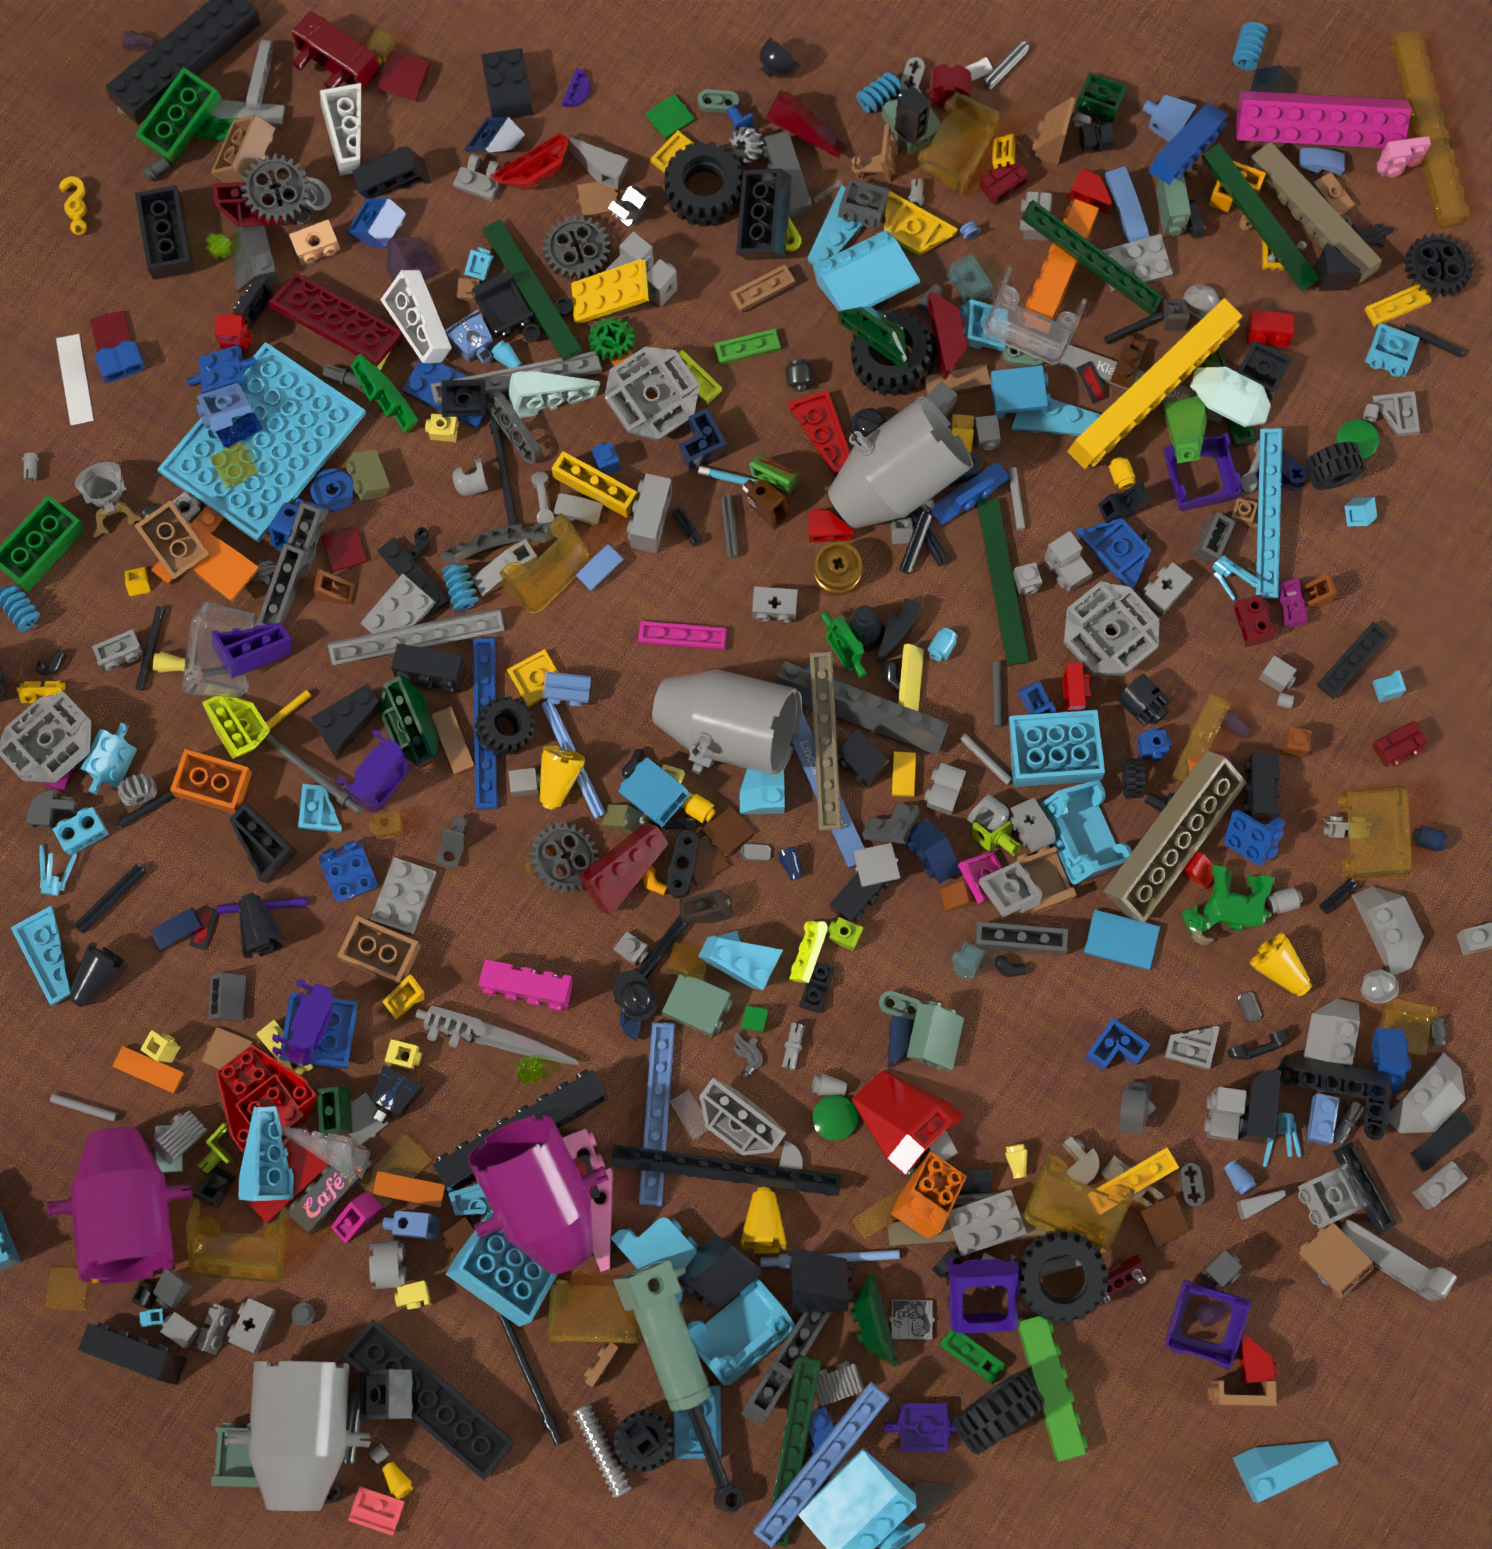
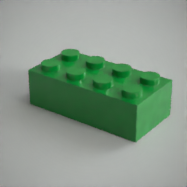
M183 67L135 133V136L145 146L175 165L220 103L222 97L216 89Z
M47 495L1 544L0 571L28 593L86 528L78 518L51 496Z

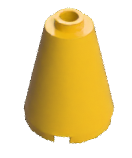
M548 745L543 747L541 758L540 802L543 803V807L555 810L556 807H561L585 764V757L569 749L562 751L559 750L560 747Z
M761 1187L752 1194L740 1241V1249L747 1252V1248L754 1249V1254L779 1253V1248L786 1250V1239L776 1194L770 1188Z

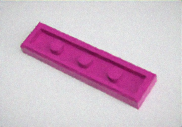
M640 621L638 644L725 651L727 628Z

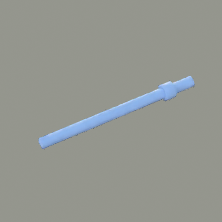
M899 1250L827 1254L846 1258L847 1262L900 1259ZM779 1254V1257L761 1258V1267L779 1266L780 1268H789V1265H791V1256H788V1254Z

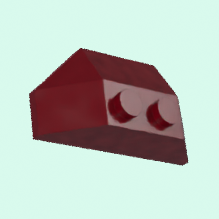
M272 180L278 205L282 206L279 188L276 185V181ZM257 181V183L265 185L268 181ZM243 182L213 183L214 205L237 227L282 224V218H279L278 224L275 223L274 218H271L270 222L267 223L266 216L259 219V212L251 213L252 207L247 208L245 204L248 200H243L242 195L247 193L241 191V186L246 185ZM288 192L283 197L286 200H292L295 195ZM266 198L263 200V203L267 206L272 205L274 200Z
M929 292L926 302L942 378L947 379L964 357L966 349L969 348V340L967 335L964 336L965 322L964 317L960 316L959 308L935 292Z

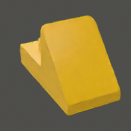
M953 414L951 432L955 437L957 435L960 436L970 453L974 433V416Z
M410 974L387 996L383 1003L396 1020L401 1018L414 1004L425 999L424 991Z

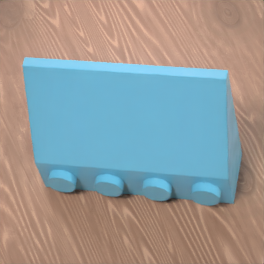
M888 230L880 232L813 265L817 285L838 311L856 307H871L920 283L917 274L898 242Z
M1097 710L1009 716L1011 767L1014 787L1082 783L1098 779L1102 781L1105 769Z
M488 1212L482 1222L492 1218L493 1213ZM499 1230L481 1239L476 1231H474L456 1255L446 1273L451 1279L519 1327L531 1323L557 1274H550L509 1242L503 1231L500 1232Z
M862 1449L803 1507L798 1515L827 1549H874L916 1508V1496L910 1488Z

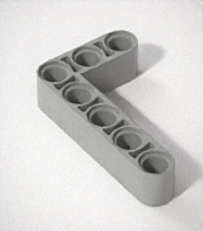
M1345 1220L1340 1229L1373 1262L1374 1267L1430 1301L1445 1299L1457 1279L1453 1273L1444 1268H1426L1350 1220Z

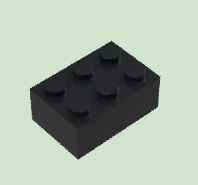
M397 643L391 669L395 677L402 675L411 684L420 685L423 689L433 690V688H438L444 693L454 694V692L461 693L466 666L462 655Z

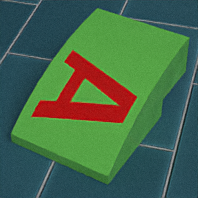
M764 455L755 457L749 464L752 476L760 480L764 479L771 486L789 495L792 491L796 492L803 479L800 473Z

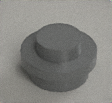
M299 1303L292 1310V1319L299 1326H308L315 1319V1310L308 1303Z

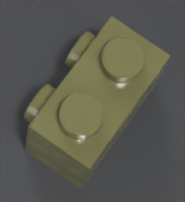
M377 450L352 453L346 463V469L352 477L354 491L358 494L360 501L384 497L390 489V485Z

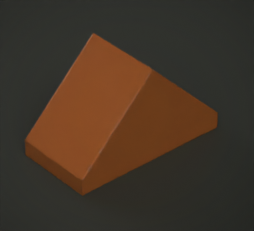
M318 570L313 591L320 601L350 605L355 584L323 570Z
M1329 573L1302 586L1307 609L1331 604L1337 595L1332 576Z
M966 880L940 889L945 912L979 905Z

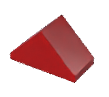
M1196 852L1181 874L1207 890L1214 879L1212 875L1213 864L1203 853Z

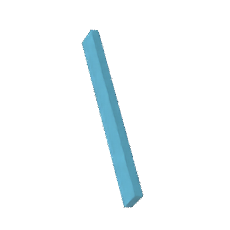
M1282 428L1260 429L1256 575L1258 586L1256 587V595L1262 594L1263 599H1278Z

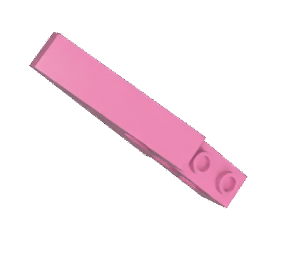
M583 1129L563 1137L572 1159L578 1158V1153L581 1150H588L593 1171L601 1166L605 1167L601 1154L596 1155L593 1148L597 1146L593 1133L588 1134L587 1130ZM611 1168L605 1170L609 1180L597 1184L599 1193L602 1192L607 1196L605 1203L596 1204L594 1199H591L593 1253L602 1274L611 1270L613 1172Z

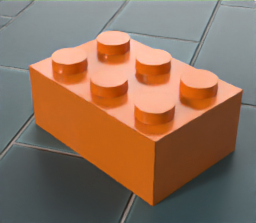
M184 749L170 791L175 797L235 813L242 805L252 772L246 766Z

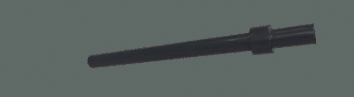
M489 411L491 421L489 428L494 438L509 526L517 525L501 434L503 430Z
M500 1315L498 1316L543 1418L541 1422L544 1429H548L556 1447L564 1443L556 1426L558 1425L557 1420L550 1413L511 1321L505 1316Z

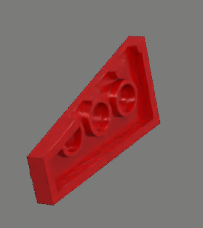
M828 390L787 402V406L834 476L837 475L850 451Z

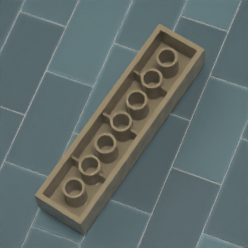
M1210 751L1204 753L1103 891L1126 916L1145 923L1247 783L1226 757Z

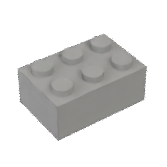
M646 473L644 480H640L638 486L639 500L634 501L632 510L634 512L633 520H629L628 540H631V548L657 554L672 498V483L669 478Z

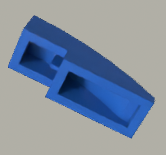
M1034 681L1016 690L1028 715L1057 713L1053 703L1049 701L1041 682Z

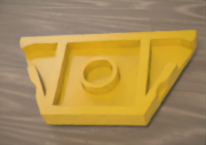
M889 191L886 201L884 231L888 230L900 246L920 256L957 234L958 229Z

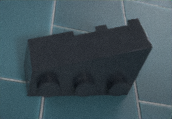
M408 146L399 147L390 154L381 155L376 160L361 164L359 168L352 170L358 193L366 199L393 193L392 189L402 186L409 189L412 188L411 184L424 181L425 184L431 183L425 161Z
M367 683L310 717L336 760L341 756L345 748L352 744L360 731L365 729L379 713L380 703Z
M1252 753L1244 763L1247 783L1243 787V794H1247V800L1243 803L1242 812L1261 824H1268L1281 815V808H1277V798H1280V790H1277L1279 755Z
M244 803L229 819L260 882L269 883L298 852L249 804Z

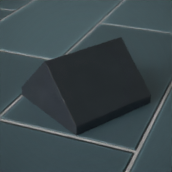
M1281 65L1257 69L1250 91L1293 94L1296 80Z
M1328 243L1324 246L1316 263L1317 275L1320 278L1318 280L1319 291L1349 290L1360 271V268Z
M485 379L442 380L440 383L442 417L485 416Z

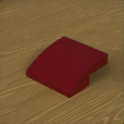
M391 50L381 73L377 89L417 102L422 84L426 81L431 62Z

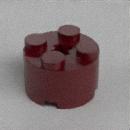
M948 64L936 66L932 69L928 99L931 103L943 107V110L948 112L969 104L972 82L971 72L967 68L956 64L954 68L948 67Z

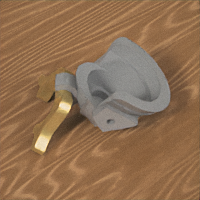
M101 462L83 470L75 479V487L83 494L86 504L92 503L100 508L96 513V528L92 532L94 538L101 533L107 534L109 532L108 527L103 524V519L106 516H111L117 512H124L128 515V523L130 525L135 521L142 520L141 514L134 512L126 503L119 502L126 487L121 476L120 466L117 463Z

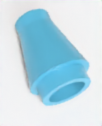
M503 340L491 351L494 355L493 358L508 368L522 365L510 344L505 343Z

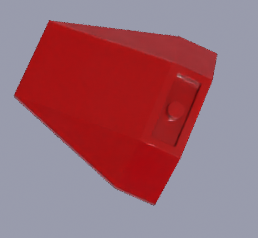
M250 1045L215 1072L230 1136L243 1154L254 1107L277 1108L283 1132L281 1138H283L308 1118L318 1097L306 1079L254 1045Z
M884 1070L879 1072L852 1098V1102L885 1158L904 1176L920 1161L922 1154L946 1131L950 1132L964 1118L948 1101Z

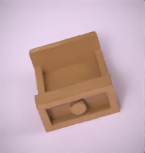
M1046 846L1037 850V854L1030 856L1027 853L1016 858L1022 868L1028 871L1032 882L1038 885L1042 892L1040 905L1030 909L1032 915L1073 901L1077 896L1074 888L1070 887L1057 855V847L1050 848V846Z
M1334 1223L1329 1227L1324 1226L1321 1228L1313 1241L1305 1242L1300 1248V1260L1303 1263L1306 1262L1332 1288L1333 1294L1339 1300L1374 1270L1373 1262Z
M1224 1380L1211 1381V1386H1208L1207 1395L1208 1400L1212 1401V1406H1277L1276 1381L1258 1382V1396L1225 1395Z

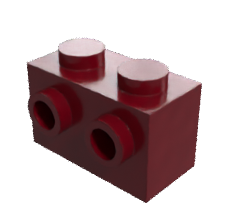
M1262 594L1237 600L1233 609L1246 647L1271 641L1276 633V625L1273 620H1270L1268 614L1270 611L1269 605L1266 600H1263Z

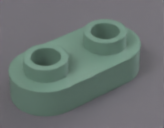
M705 89L698 95V106L705 112L726 113V110L730 107L726 105L728 102L739 107V97L733 91Z
M1012 342L1008 343L1006 348L1003 349L1002 357L1005 363L1009 365L1034 367L1041 366L1044 363L1045 351L1037 345ZM1015 350L1017 354H1011L1010 351ZM1037 353L1038 357H1033L1031 354Z
M894 991L883 993L879 999V1007L883 1013L915 1020L918 1004H922L915 998ZM892 1000L894 1006L888 1007L886 1001ZM913 1007L916 1013L911 1015L907 1012V1009Z

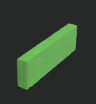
M776 328L714 343L720 365L781 351Z

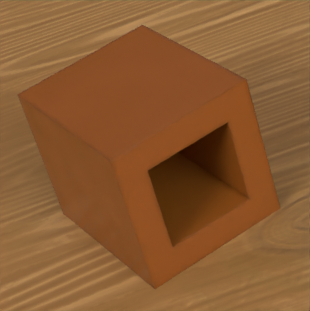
M1289 727L1284 736L1282 755L1304 758L1309 752L1312 731Z

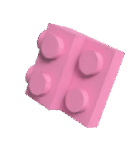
M1429 136L1388 142L1384 151H1382L1380 159L1377 161L1378 173H1381L1382 177H1397L1403 173L1407 165L1408 167H1414L1421 164L1431 145Z

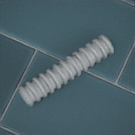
M587 1404L574 1411L573 1415L577 1416L576 1422L580 1423L581 1426L579 1428L580 1430L583 1429V1436L587 1437L586 1443L590 1444L589 1449L593 1450L594 1453L592 1455L597 1458L595 1462L596 1464L599 1463V1470L603 1471L602 1477L607 1479L605 1483L609 1484L610 1487L608 1489L613 1492L612 1498H617L629 1492L631 1486L627 1485L628 1480L623 1477L625 1473L621 1472L620 1469L622 1467L621 1465L618 1466V1459L614 1458L615 1452L611 1451L612 1446L608 1445L607 1442L609 1440L604 1437L606 1433L605 1431L602 1432V1425L598 1424L599 1419L594 1416L596 1412H592V1404Z

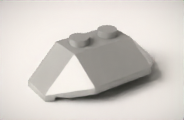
M1373 886L1353 894L1352 898L1387 972L1396 975L1411 969L1424 936L1406 898Z
M1336 998L1312 1013L1303 1057L1352 1066L1360 1024L1359 1003Z
M1442 1053L1390 1109L1389 1124L1400 1134L1436 1132L1465 1100L1461 1068L1445 1053Z
M714 1077L699 1096L706 1128L741 1155L773 1152L786 1135V1132L769 1114L736 1089Z

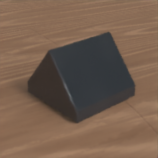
M141 1280L131 1301L151 1310L157 1297L153 1293L156 1286Z

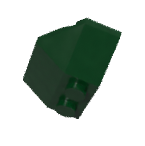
M856 307L839 311V324L906 371L908 363L904 329L897 322L892 323L882 311H875L871 307Z
M402 675L382 684L383 692L379 714L390 739L401 747L405 758L412 761L415 765H420L435 757L439 733L422 693Z
M871 1273L853 1303L854 1308L850 1309L853 1323L858 1322L860 1331L856 1332L859 1346L864 1345L866 1351L895 1367L899 1365L875 1273Z

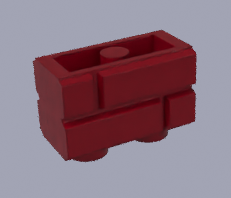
M1015 157V164L1010 165V162H1007L1004 167H1002V164H999L995 170L986 171L981 176L980 189L992 204L996 205L1028 183L1029 173Z
M1412 721L1376 740L1372 747L1384 767L1390 765L1397 767L1405 762L1404 758L1411 754L1412 757H1415L1424 752L1423 748L1428 741L1416 721Z

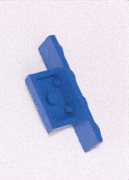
M995 462L937 502L932 510L929 509L930 513L943 526L964 510L968 511L980 499H985L991 495L994 489L1009 480V475L999 462Z

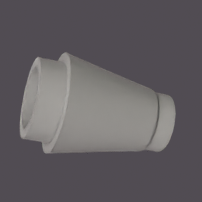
M820 1073V1075L815 1074L812 1082V1092L817 1093V1095H844L847 1083Z

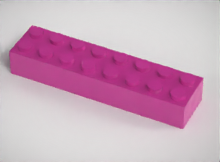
M1240 91L1235 134L1237 140L1385 148L1388 142L1406 140L1412 108L1408 100Z

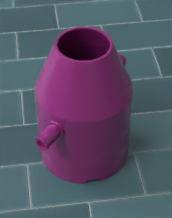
M544 1115L543 1119L536 1120L535 1116L526 1117L512 1122L484 1139L486 1143L479 1149L475 1147L468 1157V1164L494 1213L492 1218L474 1225L478 1237L481 1239L497 1230L503 1231L509 1242L550 1274L563 1273L582 1264L593 1252L591 1195L589 1191L591 1187L609 1180L606 1171L604 1172V1167L601 1166L585 1175L583 1173L580 1174L554 1120L550 1116Z
M114 1127L91 1133L86 1139L70 1188L71 1197H68V1200L47 1201L48 1217L69 1213L73 1217L78 1278L87 1283L90 1282V1279H98L99 1284H115L154 1277V1272L163 1269V1272L165 1269L170 1270L174 1266L168 1203H170V1200L190 1199V1183L170 1187L168 1184L166 1185L164 1174L137 1129Z

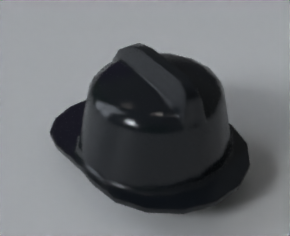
M873 408L859 410L851 418V432L854 434L855 431H859L864 437H867L891 419V417Z
M634 970L622 972L615 978L612 991L625 1015L634 1021L649 1019L657 1008V998L646 978Z

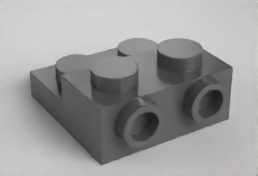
M849 178L840 202L838 217H841L846 222H860L866 227H879L890 189Z

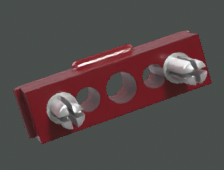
M1135 1255L1107 1269L1108 1288L1105 1290L1103 1302H1109L1110 1296L1136 1282L1141 1284L1146 1282L1148 1275L1139 1255Z

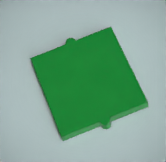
M675 94L645 113L646 117L653 124V129H657L665 140L694 121V117L686 109V105L682 104Z

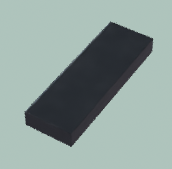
M1460 1111L1410 1153L1419 1170L1425 1172L1474 1130L1466 1113Z

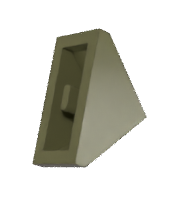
M608 804L601 826L632 834L645 822L649 823L650 818L628 805Z

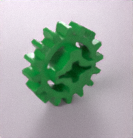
M610 316L609 321L601 318V324L595 322L594 328H590L589 335L590 349L595 350V355L599 356L602 354V360L610 357L611 361H614V357H618L621 360L622 354L628 356L629 349L633 350V342H635L633 328H628V322L626 321L622 324L620 317L613 321L612 316Z

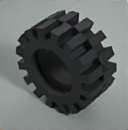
M1142 758L1123 759L1122 787L1125 799L1144 798L1145 767Z

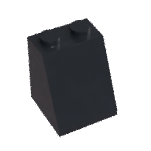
M712 1233L685 1268V1274L678 1278L685 1283L683 1288L692 1295L698 1293L700 1295L698 1300L706 1307L710 1308L713 1305L720 1310L756 1280L763 1271L734 1246Z
M791 1248L792 1313L848 1312L849 1303L853 1302V1288H848V1282H852V1268H847V1259Z

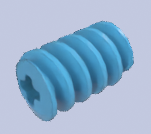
M1250 22L1242 26L1235 54L1232 58L1234 65L1245 71H1252L1257 68L1265 35L1267 34V28L1264 25Z
M885 72L882 77L876 79V82L870 83L863 91H859L856 97L866 113H870L869 109L876 112L878 111L876 104L882 108L884 106L883 100L886 102L890 101L889 95L896 98L897 93L895 90L901 93L903 87L894 73Z
M453 564L442 569L444 573L443 578L447 581L446 588L449 589L448 595L452 597L450 602L454 605V612L470 610L473 608L474 603L479 600L478 597H471V595L476 593V589H469V587L474 585V582L467 581L472 576L471 573H464V571L469 569L468 565Z
M19 585L5 586L0 589V607L8 614V618L13 621V625L18 627V631L24 633L35 625L40 613L38 611L33 612L35 606L29 605L30 599L24 598L26 594L23 591L19 592L21 589Z

